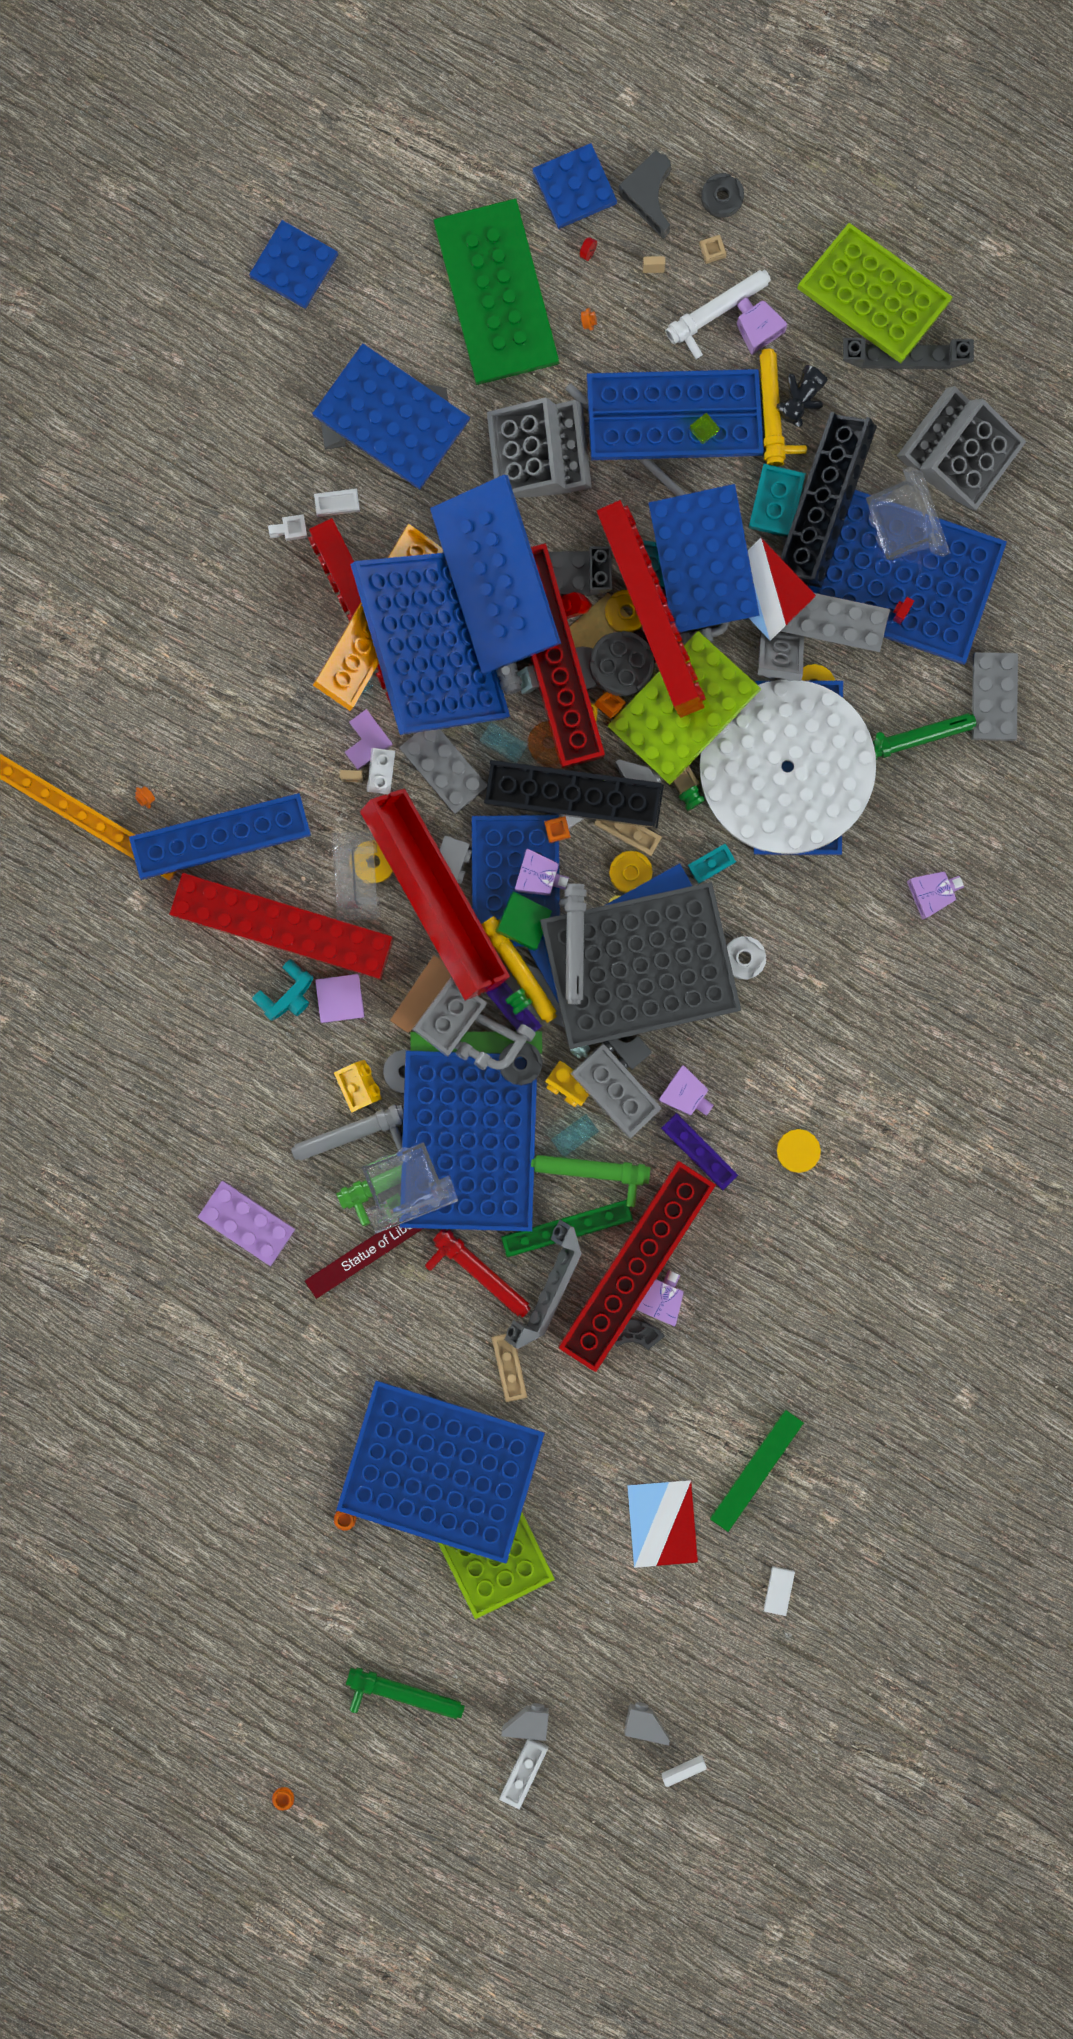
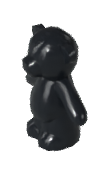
M811 365L804 366L798 383H796L794 374L790 373L787 376L791 398L787 399L784 403L777 404V409L780 411L782 418L788 423H793L796 427H801L803 424L802 417L805 408L820 409L823 407L822 401H813L811 399L822 389L828 379L818 368Z

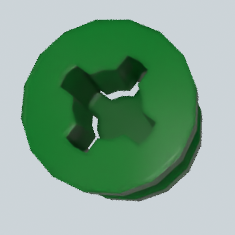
M697 785L678 796L680 801L685 803L687 812L706 800L704 796L699 794Z
M523 988L505 1000L507 1004L513 1007L515 1015L533 1003L530 998L526 997Z

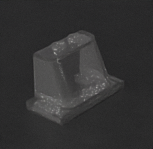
M911 466L903 469L905 481L866 498L871 515H869L870 522L874 528L876 527L878 533L876 536L877 543L880 548L883 547L887 560H894L927 548L930 549L931 553L941 557L950 554L923 472Z
M371 831L332 833L337 920L380 919L381 904L380 896L377 897L374 860V853H377L375 838Z
M424 1142L410 1148H402L393 1155L382 1156L375 1162L361 1167L376 1204L366 1208L375 1234L458 1201L450 1176L438 1179Z

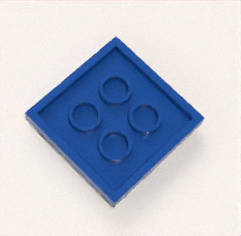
M592 143L532 168V172L558 229L617 204V199Z
M281 220L249 275L255 281L306 309L337 258L338 252Z

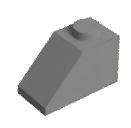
M623 760L615 762V767L622 778L661 783L658 774L655 771L651 772L648 767Z
M641 1702L629 1705L624 1728L625 1736L669 1746V1735L652 1708H648L647 1704Z
M538 1703L524 1707L502 1726L501 1736L546 1741L549 1708H545L543 1704Z

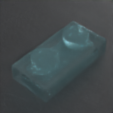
M490 722L479 740L480 743L513 763H518L528 747V744Z
M585 1114L552 1138L551 1141L562 1156L565 1157L599 1131L588 1115Z

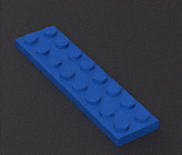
M300 793L130 836L129 839L139 878L144 880L310 837L311 833Z

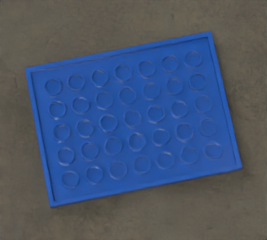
M855 490L822 588L808 587L813 593L888 608L890 612L884 638L965 665L1007 541ZM906 597L914 600V603L902 623L898 624L893 621L896 616L893 611L899 601L904 602Z
M444 553L361 560L350 564L400 735L496 721L510 717L496 670L488 674H482Z
M406 1051L399 1228L532 1231L534 1167H531V1160L534 1159L537 1078L529 1084L515 1085L505 1080L500 1070L488 1066L485 1070L478 1068L474 1064L475 1059L470 1056L467 1060H463L456 1055V1052H451L449 1056H445L441 1052ZM488 1054L492 1059L499 1061L500 1054ZM523 1057L515 1059L514 1065L517 1069L522 1070L526 1067L527 1063Z
M376 1380L336 1510L506 1564L545 1432Z

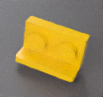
M365 1060L355 1062L334 1072L351 1113L382 1100L380 1089L375 1084L371 1075V1068Z
M559 1060L545 1081L548 1084L546 1088L556 1095L559 1092L565 1095L564 1101L573 1107H576L577 1104L582 1106L589 1094L570 1074L573 1069Z

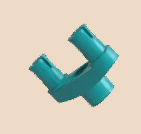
M292 959L288 960L282 968L295 980V984L277 1002L274 1003L261 990L252 998L265 1012L264 1015L270 1021L279 1018L288 1010L295 1016H298L310 1004L303 995L311 985L313 976L308 971H304Z

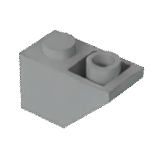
M444 836L440 852L457 882L462 884L466 872L462 870L464 863H469L472 855V850H469L470 844Z

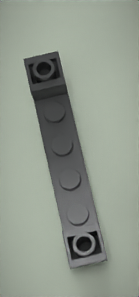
M843 338V361L861 369H951L974 361V339H952L949 345H916L905 360L899 363L876 345L865 344V338Z
M559 1220L554 1228L550 1240L563 1248L557 1256V1261L548 1276L543 1291L539 1295V1300L530 1315L529 1322L524 1324L513 1320L507 1330L504 1340L517 1349L545 1335L582 1255L574 1227L562 1220Z

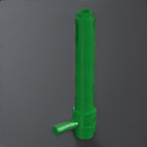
M966 713L889 737L884 736L882 732H878L873 741L876 760L879 757H889L895 752L973 730V727L977 725L975 716Z
M359 1667L356 1669L350 1668L346 1685L350 1686V1689L355 1690L349 1709L352 1713L358 1712L364 1693L368 1695L373 1693L453 1719H461L465 1705H462L460 1701L377 1676V1673L369 1671V1673L364 1672Z

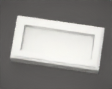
M357 489L314 494L317 517L360 512Z
M772 1566L764 1612L786 1616L795 1574L793 1570Z
M700 1755L661 1773L665 1786L669 1787L706 1770L707 1767L703 1756Z

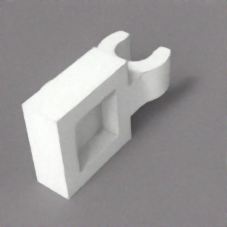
M304 514L282 517L283 524L268 526L270 538H277L285 535L286 541L307 538Z

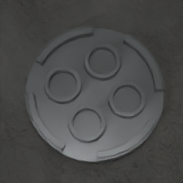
M628 631L613 632L603 636L594 646L589 661L590 672L597 685L604 691L616 696H630L641 691L651 680L655 668L654 658L648 643L637 634Z

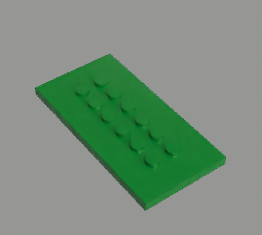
M517 199L433 219L476 385L558 365L559 358Z

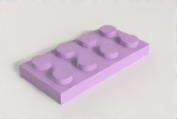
M221 1181L197 1217L269 1266H272L296 1230L225 1181Z

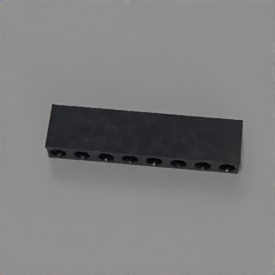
M831 412L780 557L808 586L822 588L877 425L869 417L862 419L836 415L835 412Z
M490 760L484 804L658 829L664 785L659 782Z

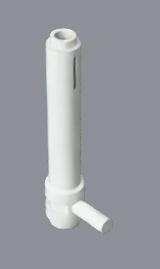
M766 270L757 271L694 312L686 313L680 317L678 322L670 323L665 331L671 343L676 344L678 342L680 344L685 341L695 359L701 357L703 354L692 336L698 332V329L738 305L744 298H749L768 286V283L771 281Z

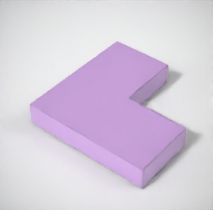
M367 709L349 722L361 738L359 742L345 751V754L357 770H360L370 762L372 748L387 750L393 745Z

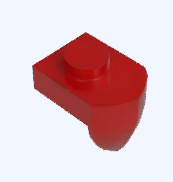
M572 592L561 596L567 619L586 614L592 607L590 600L582 593Z

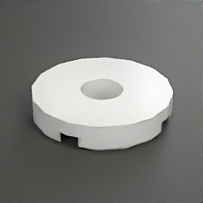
M741 936L727 944L735 978L748 980L762 972L766 964V954L764 947L758 940L752 937ZM741 952H747L751 958L748 964H742L739 961L738 956Z

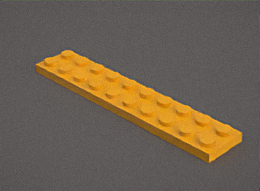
M408 524L387 558L442 553L443 548ZM360 603L313 683L314 687L349 711L354 708L379 664L362 603Z

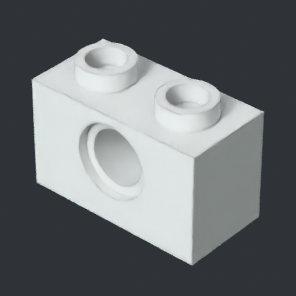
M372 748L367 792L390 793L395 751Z

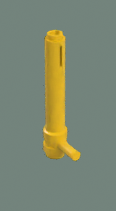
M768 348L763 349L759 355L765 431L763 447L766 449L764 461L768 465L779 467L784 465L786 454H806L807 447L806 445H785V439L782 436L781 414L777 409V404L780 403L777 354L774 352V349Z
M495 916L491 917L481 925L492 945L520 988L525 990L526 997L533 1001L532 1006L541 1020H545L546 1023L552 1021L557 1017V1010L511 940L495 932L500 919L497 920Z

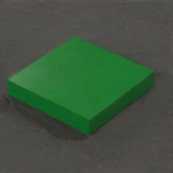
M512 892L495 932L535 951L543 935L540 920L550 918L552 911L516 892Z

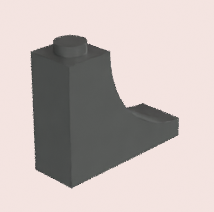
M655 150L619 185L618 194L664 239L670 232L671 224L666 220L661 211L658 194L663 182L670 175L671 162L666 155L660 154Z

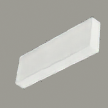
M526 1740L499 1800L520 1810L546 1755L547 1745L537 1740Z

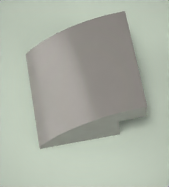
M954 386L946 388L898 453L897 457L939 491L975 511L1026 441L983 398L970 401Z
M545 397L487 412L494 479L504 474L508 475L515 498L557 495L592 489L583 404L578 400L555 404Z

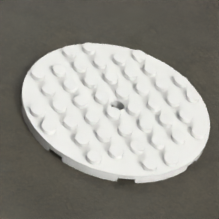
M775 680L759 684L758 686L761 688V691L701 752L700 778L705 799L712 813L722 826L735 838L753 848L781 854H799L819 849L847 832L863 813L870 799L876 775V755L871 735L858 712L844 698L824 686L803 680ZM783 762H792L794 769L791 772H784L781 768Z

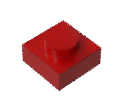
M906 597L904 602L899 601L893 611L896 614L893 621L901 624L913 605L914 600Z

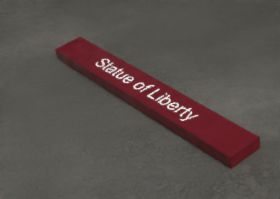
M399 1218L306 1279L305 1283L317 1299L424 1228H399Z

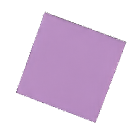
M359 974L315 980L321 1023L365 1018Z

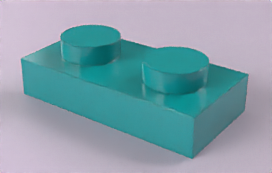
M725 843L690 863L687 867L699 885L735 864L736 860Z

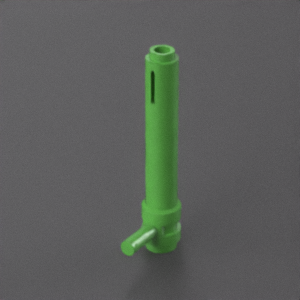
M537 1155L531 1160V1167H534L535 1172L613 1180L621 1181L622 1184H629L627 1207H635L637 1185L649 1184L650 1167H646L645 1164H638L637 1166L629 1162L618 1164Z
M402 1164L361 1182L359 1180L352 1183L353 1186L349 1188L347 1186L341 1188V1191L337 1192L336 1195L342 1208L348 1207L350 1209L354 1207L361 1225H369L370 1221L362 1203L368 1201V1198L401 1184Z

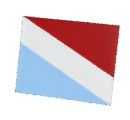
M760 538L748 550L760 616L749 619L771 641L816 595L776 552Z
M691 1480L627 1485L634 1568L698 1563Z

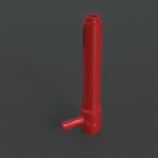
M442 1229L432 1240L436 1243L435 1246L439 1250L425 1264V1267L432 1271L445 1255L449 1259H454L517 1317L520 1315L523 1318L531 1309L528 1306L529 1303L464 1246L465 1243L460 1238H455L453 1236L454 1233L450 1229Z

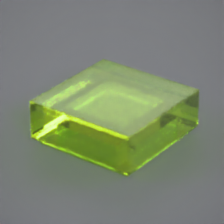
M707 413L689 427L702 444L706 443L720 431V428Z

